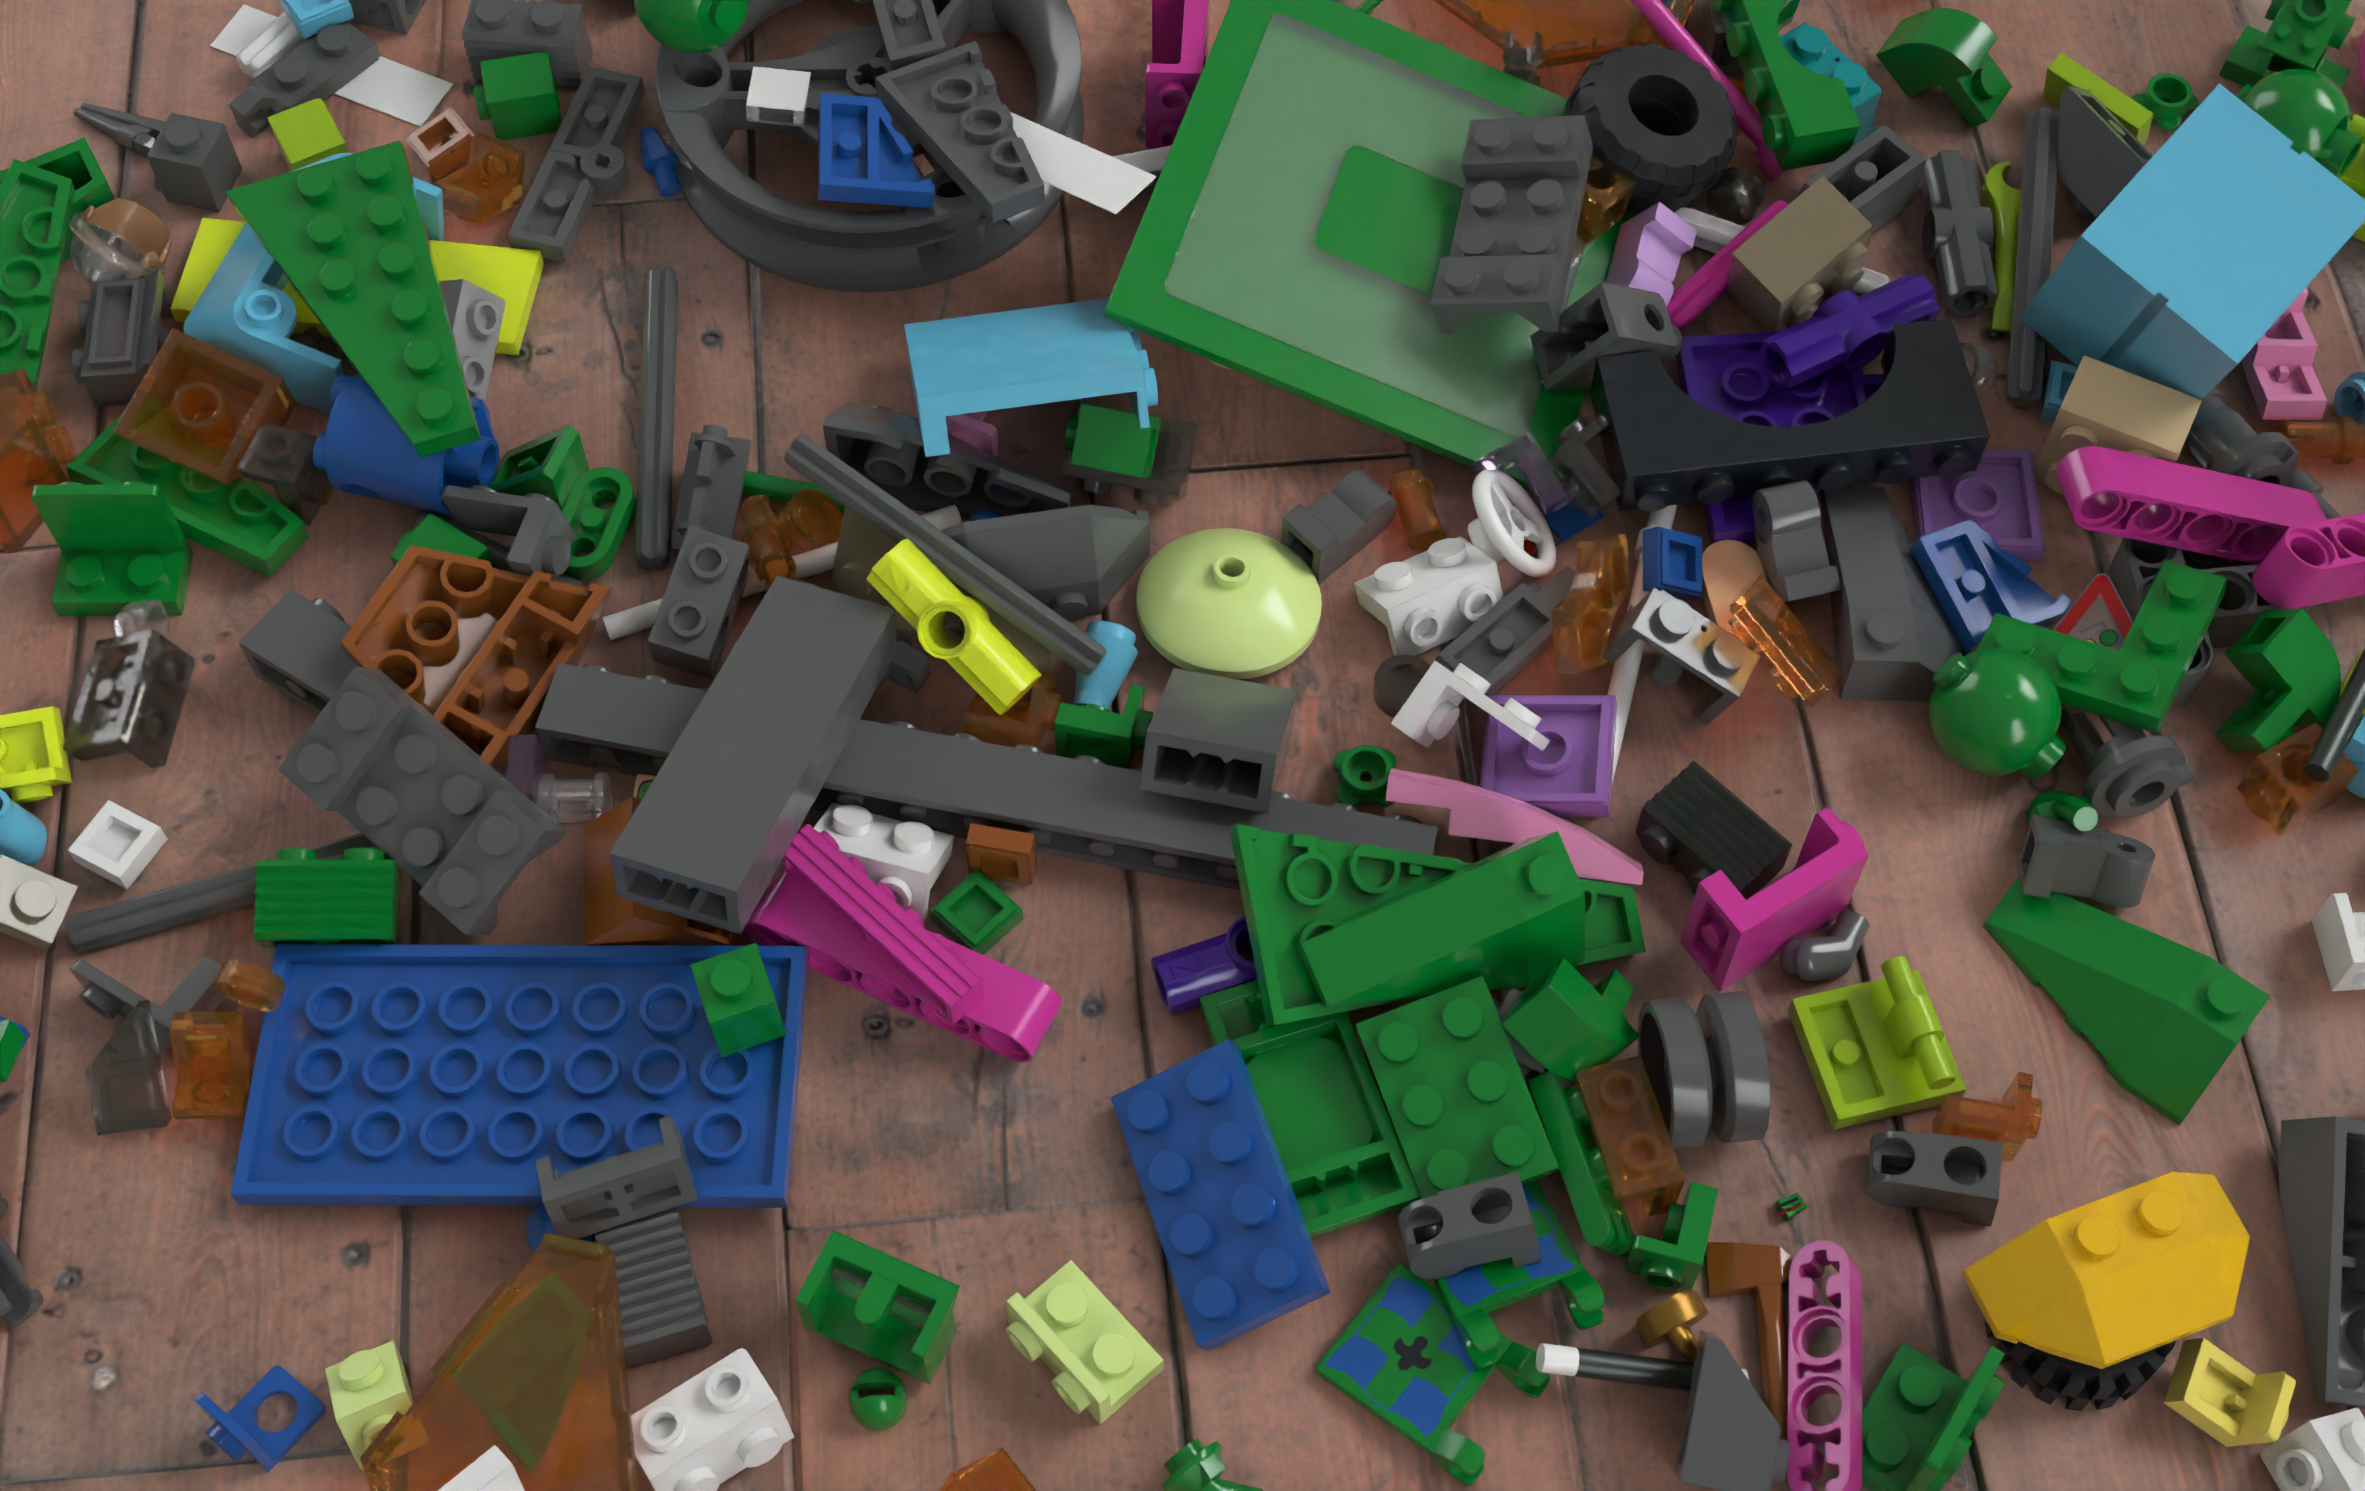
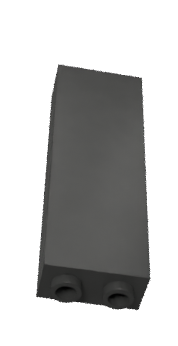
M776 576L609 853L616 896L732 932L742 933L897 653L895 608L884 606L871 600H863L820 588L814 584Z

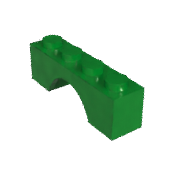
M1710 0L1714 11L1721 13L1727 29L1726 40L1729 52L1733 57H1738L1744 73V89L1749 102L1756 104L1762 119L1764 143L1769 150L1773 149L1781 171L1830 163L1850 150L1861 125L1843 80L1824 76L1805 68L1791 57L1781 42L1778 31L1792 22L1800 0Z

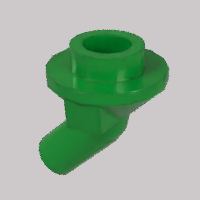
M2050 790L2039 794L2031 802L2027 813L2028 826L2033 815L2066 821L2080 831L2092 830L2098 822V813L2092 807L2088 797H2077L2074 794L2061 790Z
M1196 1438L1180 1449L1164 1464V1467L1171 1475L1161 1485L1165 1491H1263L1261 1488L1219 1479L1226 1468L1221 1461L1222 1446L1218 1441L1204 1447L1200 1440Z

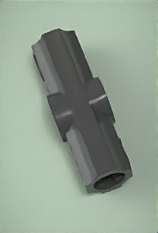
M1960 150L1939 151L1936 156L1927 159L1920 179L1926 210L1922 230L1923 250L1928 260H1935L1944 308L1953 311L1955 317H1976L1985 309L1993 308L1998 297L1990 257L1994 236L1993 217L1988 206L1980 207L1971 160L1964 158Z

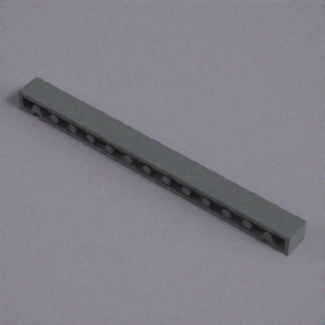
M558 663L535 729L545 757L548 760L595 768L597 762L617 765L619 773L656 776L709 687L696 689L675 685L665 678L654 675L637 678L616 674L605 667L595 664H584L578 667ZM863 719L858 721L810 808L826 812L832 802L840 805H857L873 814L902 822L923 823L932 830L967 839L970 823L1035 834L1036 852L1239 891L1241 889L1229 832V826L1233 824L1259 827L1261 830L1286 834L1298 833L1317 836L1319 839L1356 845L1367 844L1429 855L1434 854L1438 830L1437 826L1423 824L1420 820L1407 815L1384 817L1359 812L1356 808L1347 804L1331 803L1324 806L1298 801L1288 794L1275 791L1269 813L1139 790L1142 768L1131 770L1110 766L1090 756H1077L1072 759L1045 754L1038 748L1025 744L1008 747L986 743L966 733L943 735L927 732L901 721H891L884 724Z

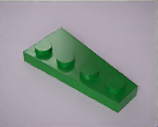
M14 159L0 185V397L33 408L75 190L72 179Z

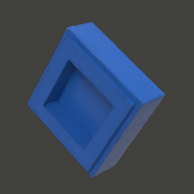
M1662 527L1643 530V591L1650 592L1655 587L1659 591L1663 589L1675 598L1686 601L1702 597V537Z

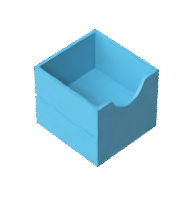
M2219 83L2079 237L2018 318L2078 367L2085 355L2202 400L2238 365L2365 222V199L2305 151L2300 155L2290 148L2293 144L2290 139Z

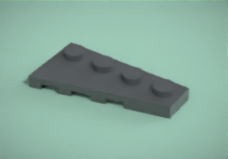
M977 41L875 77L877 97L880 98L883 104L992 223L1015 216L1045 203L1044 183L1023 139L1017 137L1014 131L1013 117L1007 105H1002L997 95L995 79L990 69L986 70L982 63V52Z

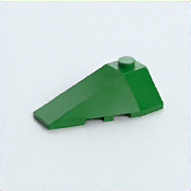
M1556 831L1527 838L1302 941L1297 946L1324 1007L1428 997L1480 976L1484 977L1489 990L1529 987L1562 958H1565L1572 966L1585 960V893L1559 832Z
M2020 877L2016 879L1982 926L2032 985L2043 987L2066 1013L2067 1016L2064 1022L2076 1036L2080 1037L2084 1034L2108 1062L2105 1069L2119 1086L2179 1126L2270 997L2269 994L2211 957L2062 893L2051 892L2050 898L2023 894Z

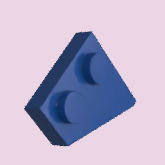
M820 93L818 108V200L933 208L935 185L930 178L922 179L912 163L913 151L904 136L893 128L891 124L892 117L880 98Z
M1971 519L1921 536L1910 547L1966 654L1976 651L1995 613L2044 627L2063 620L2074 607L2072 600L2063 593L2055 599L2027 577L2032 568L2013 553L2002 550L1996 544L1994 538Z

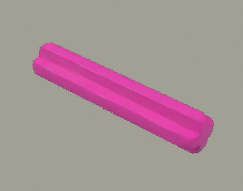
M1775 201L1673 292L1666 308L1671 323L1676 325L1680 331L1728 290L1732 253L1788 206L1785 201Z

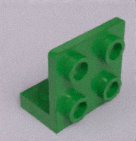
M138 481L97 485L62 482L58 485H35L33 487L31 499L61 550L51 604L58 616H152L183 614L193 552L158 485Z
M1902 1342L1862 1410V1485L1871 1491H1941L1947 1479L1950 1480L1968 1452L1972 1444L1969 1438L1981 1419L1984 1420L2005 1385L2004 1380L1994 1375L2005 1353L1991 1346L1968 1379L1965 1380Z

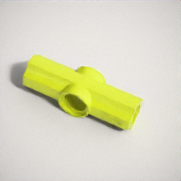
M908 538L901 540L871 569L866 580L914 627L924 650L935 658L946 660L999 715L1006 713L1042 676L990 622L988 611L984 605L974 597L963 595ZM947 611L958 615L964 623L965 634L962 642L952 640L944 631L943 619Z

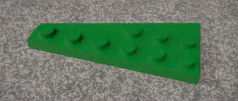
M400 140L225 191L233 207L253 230L259 242L285 273L291 285L332 340L338 344L358 375L367 383L379 399L385 411L420 458L481 440L408 158Z
M1230 825L1229 832L1266 1026H1275L1406 1000L1398 999L1324 1007L1297 944L1473 863L1462 862L1460 859L1380 846L1356 845L1319 839L1317 836L1298 833L1286 834L1261 830L1259 827L1248 825ZM1578 878L1585 893V960L1573 966L1646 952L1634 888Z

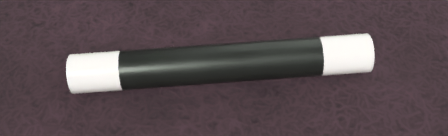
M1546 1343L1539 1345L1536 1354V1368L1538 1372L1685 1391L1690 1390L1694 1362ZM1741 1369L1748 1378L1746 1369Z

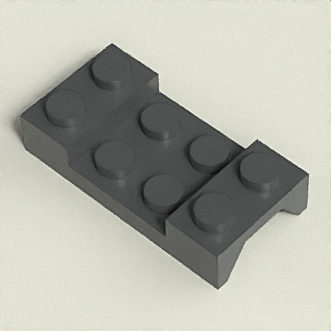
M1585 115L1470 120L1461 162L1466 182L1449 257L1440 258L1430 303L1441 334H1453L1468 313L1516 312L1546 333L1558 332L1593 151V144Z
M357 666L352 669L278 769L324 811L339 812L379 849L383 850L387 856L395 860L404 871L423 886L418 894L465 935H489L497 925V903L528 862L559 843L567 833L566 830L381 670Z

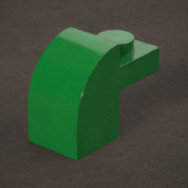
M1933 8L1901 20L1876 54L1907 97L1940 85L1970 127L1988 122L2012 88L2011 83L1988 53L1998 39L1997 35L1985 23L1960 10Z
M2303 608L2264 610L2224 653L2255 689L2215 733L2230 752L2268 753L2282 746L2291 737L2294 731L2292 726H2325L2340 696L2341 670L2336 652L2328 638Z
M1562 958L1516 997L1502 1023V1026L1540 1064L1554 1074L1574 1082H1582L1589 1079L1640 1036L1627 1022L1628 1016L1623 1012L1634 987L1616 969L1593 987L1565 958Z

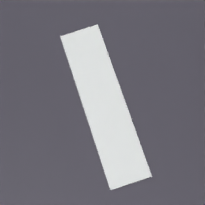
M243 4L210 46L237 56L245 46L278 17ZM380 56L378 61L334 94L422 127L453 86V83Z
M1010 112L1013 117L1014 131L1017 137L1023 139L1042 181L1111 213L1117 214L1157 177Z

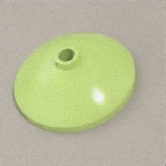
M1234 528L1197 531L1182 536L1164 546L1145 566L1138 582L1136 595V611L1141 629L1151 645L1162 656L1178 667L1188 671L1237 680L1273 673L1296 660L1313 641L1320 623L1322 608L1321 592L1316 577L1310 567L1296 552L1266 535Z

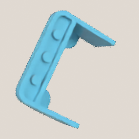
M338 153L327 158L321 159L319 161H316L314 163H311L309 165H306L304 167L298 168L296 170L324 163L344 156H348L354 153ZM413 177L429 240L445 241L442 188ZM246 222L185 320L184 335L187 349L195 360L204 365L330 415L332 410L330 403L331 388L336 378L343 375L341 360L288 339L297 323L295 304L291 297L282 291L288 279Z

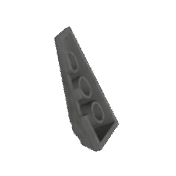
M847 403L825 417L823 430L827 451L911 510L929 513L955 504L961 519L969 520L974 512L982 509L993 510L1000 517L1071 507L1070 493L948 434L950 454L925 457L919 419L907 413L893 411L888 407L880 405L868 407Z
M1847 486L1836 491L1821 490L1826 551L1830 566H1836L1842 589L1830 592L1839 698L1930 701L1932 692L1937 685L1933 681L1934 674L1951 656L1957 653L1963 655L1962 645L1910 549L1912 544L1884 488Z
M2337 1116L2281 1120L2279 1194L2315 1400L2365 1408V1121Z

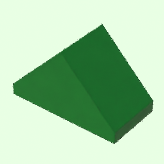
M567 425L506 451L497 467L494 478L487 487L498 493L525 496L528 493L541 494L555 501L562 511L576 480L582 474L589 471L579 432L572 426Z

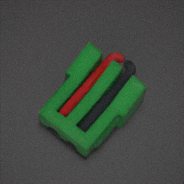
M1798 1192L1787 1198H1780L1775 1203L1778 1214L1782 1215L1785 1222L1795 1218L1797 1214L1807 1208Z

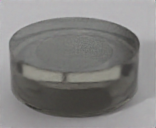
M1396 655L1385 660L1378 667L1374 677L1373 697L1377 706L1385 714L1395 718L1430 668V665L1423 659L1412 655Z

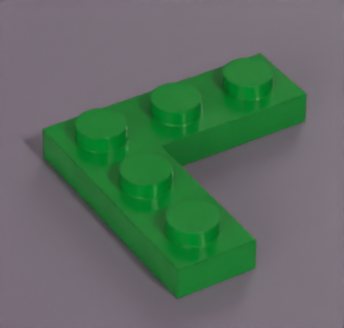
M2164 560L2119 651L1999 613H1995L1976 651L1988 648H2003L2020 652L2035 660L2046 670L2056 685L2061 703L2157 734L2225 594L2227 578Z

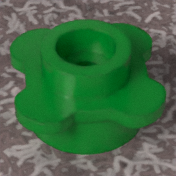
M2170 73L2154 76L2150 79L2143 94H2135L2132 97L2134 101L2154 113L2152 123L2165 131L2177 130L2181 125V119L2187 113H2193L2199 105L2198 98L2193 94L2191 85L2184 78Z
M1361 745L1351 750L1339 752L1333 760V768L1339 773L1340 785L1335 791L1337 802L1352 807L1357 806L1359 803L1375 802L1381 807H1388L1395 802L1386 801L1389 773L1396 766L1395 756L1386 749H1380L1371 745ZM1369 775L1372 779L1369 782H1363L1360 780V776Z

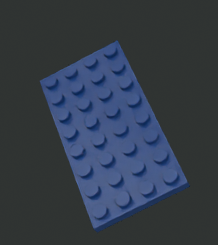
M276 944L231 1195L239 1205H544L536 1168L537 1158L550 1154L554 1171L558 1170L559 1174H564L604 1161L608 1157L619 1156L664 1141L659 1119L673 1115L677 1131L679 1130L684 1142L698 1196L697 1200L679 1205L678 1207L788 1208L809 964L806 946H758L787 1035L722 1057L711 1030L690 965L744 946Z

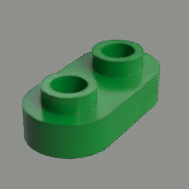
M610 467L591 469L582 474L571 489L562 513L576 534L571 545L569 565L564 574L572 578L584 581L599 577L610 568L636 509V498L631 481L620 470ZM604 503H614L607 509L598 508ZM582 552H592L589 555L577 557Z

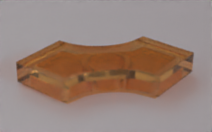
M1606 534L1577 541V565L1571 590L1563 604L1556 610L1551 611L1556 674H1577L1603 666L1605 662H1608V660L1603 658V655L1608 648L1609 633L1614 615L1620 604L1631 596L1626 534Z

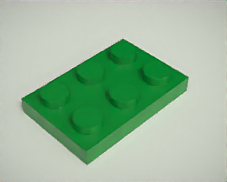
M1483 976L1355 1024L1421 1198L1438 1195L1440 1191L1514 1172H1519L1521 1183L1524 1185L1559 1171L1551 1145Z

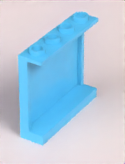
M1109 298L904 324L911 380L925 457L950 454L946 416L1127 393L1140 428H1150L1148 406L1158 405V390L1154 368H1149L1147 352L1141 348L1139 333L1134 332V329L1103 316Z

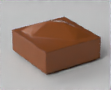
M452 107L405 138L436 181L483 149L475 135Z
M970 823L966 839L969 873L978 869L987 878L1025 885L1033 883L1037 867L1035 834Z

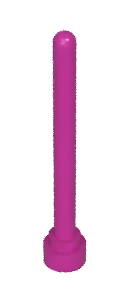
M1630 0L1671 49L1681 51L1693 61L1700 62L1710 70V74L1717 82L1720 81L1730 99L1729 102L1736 114L1738 126L1758 148L1754 152L1761 160L1757 166L1768 179L1773 182L1786 170L1781 171L1773 149L1769 150L1764 143L1762 119L1759 113L1661 0Z

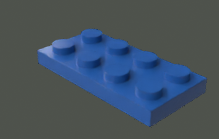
M1227 1039L1110 1097L1198 1347L1209 1351L1331 1293L1237 1044Z

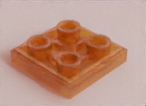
M1760 574L1743 587L1730 604L1731 608L1729 610L1733 613L1734 617L1728 621L1729 625L1748 649L1753 651L1760 646L1775 665L1769 670V673L1780 690L1789 699L1794 700L1801 696L1807 705L1810 703L1812 706L1831 691L1840 670Z

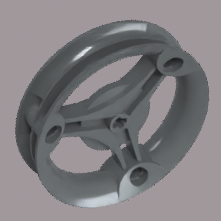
M750 0L746 20L739 32L728 43L713 51L688 54L672 50L660 43L657 59V89L661 111L670 132V147L679 157L675 171L685 199L704 227L724 246L753 265L787 280L818 288L849 292L900 291L950 280L990 263L1023 242L1046 220L1065 194V191L1043 182L1044 204L992 223L885 106L892 117L891 124L893 128L904 136L913 151L912 158L923 153L934 171L924 176L912 159V163L922 179L930 178L935 185L933 208L904 206V208L859 212L818 208L792 201L762 187L748 177L732 162L723 148L728 143L734 130H766L800 135L808 145L818 152L820 93L877 97L875 77L892 71L879 24L855 27L835 33L815 44L804 55L762 62H728L727 58L735 47L759 25L782 11L808 1ZM932 0L947 51L954 48L957 41L966 31L992 34L1010 32L1029 57L1035 74L1037 95L1031 121L1083 144L1084 114L1080 93L1082 71L1081 43L1075 17L1067 0ZM753 66L811 72L804 111L746 106Z

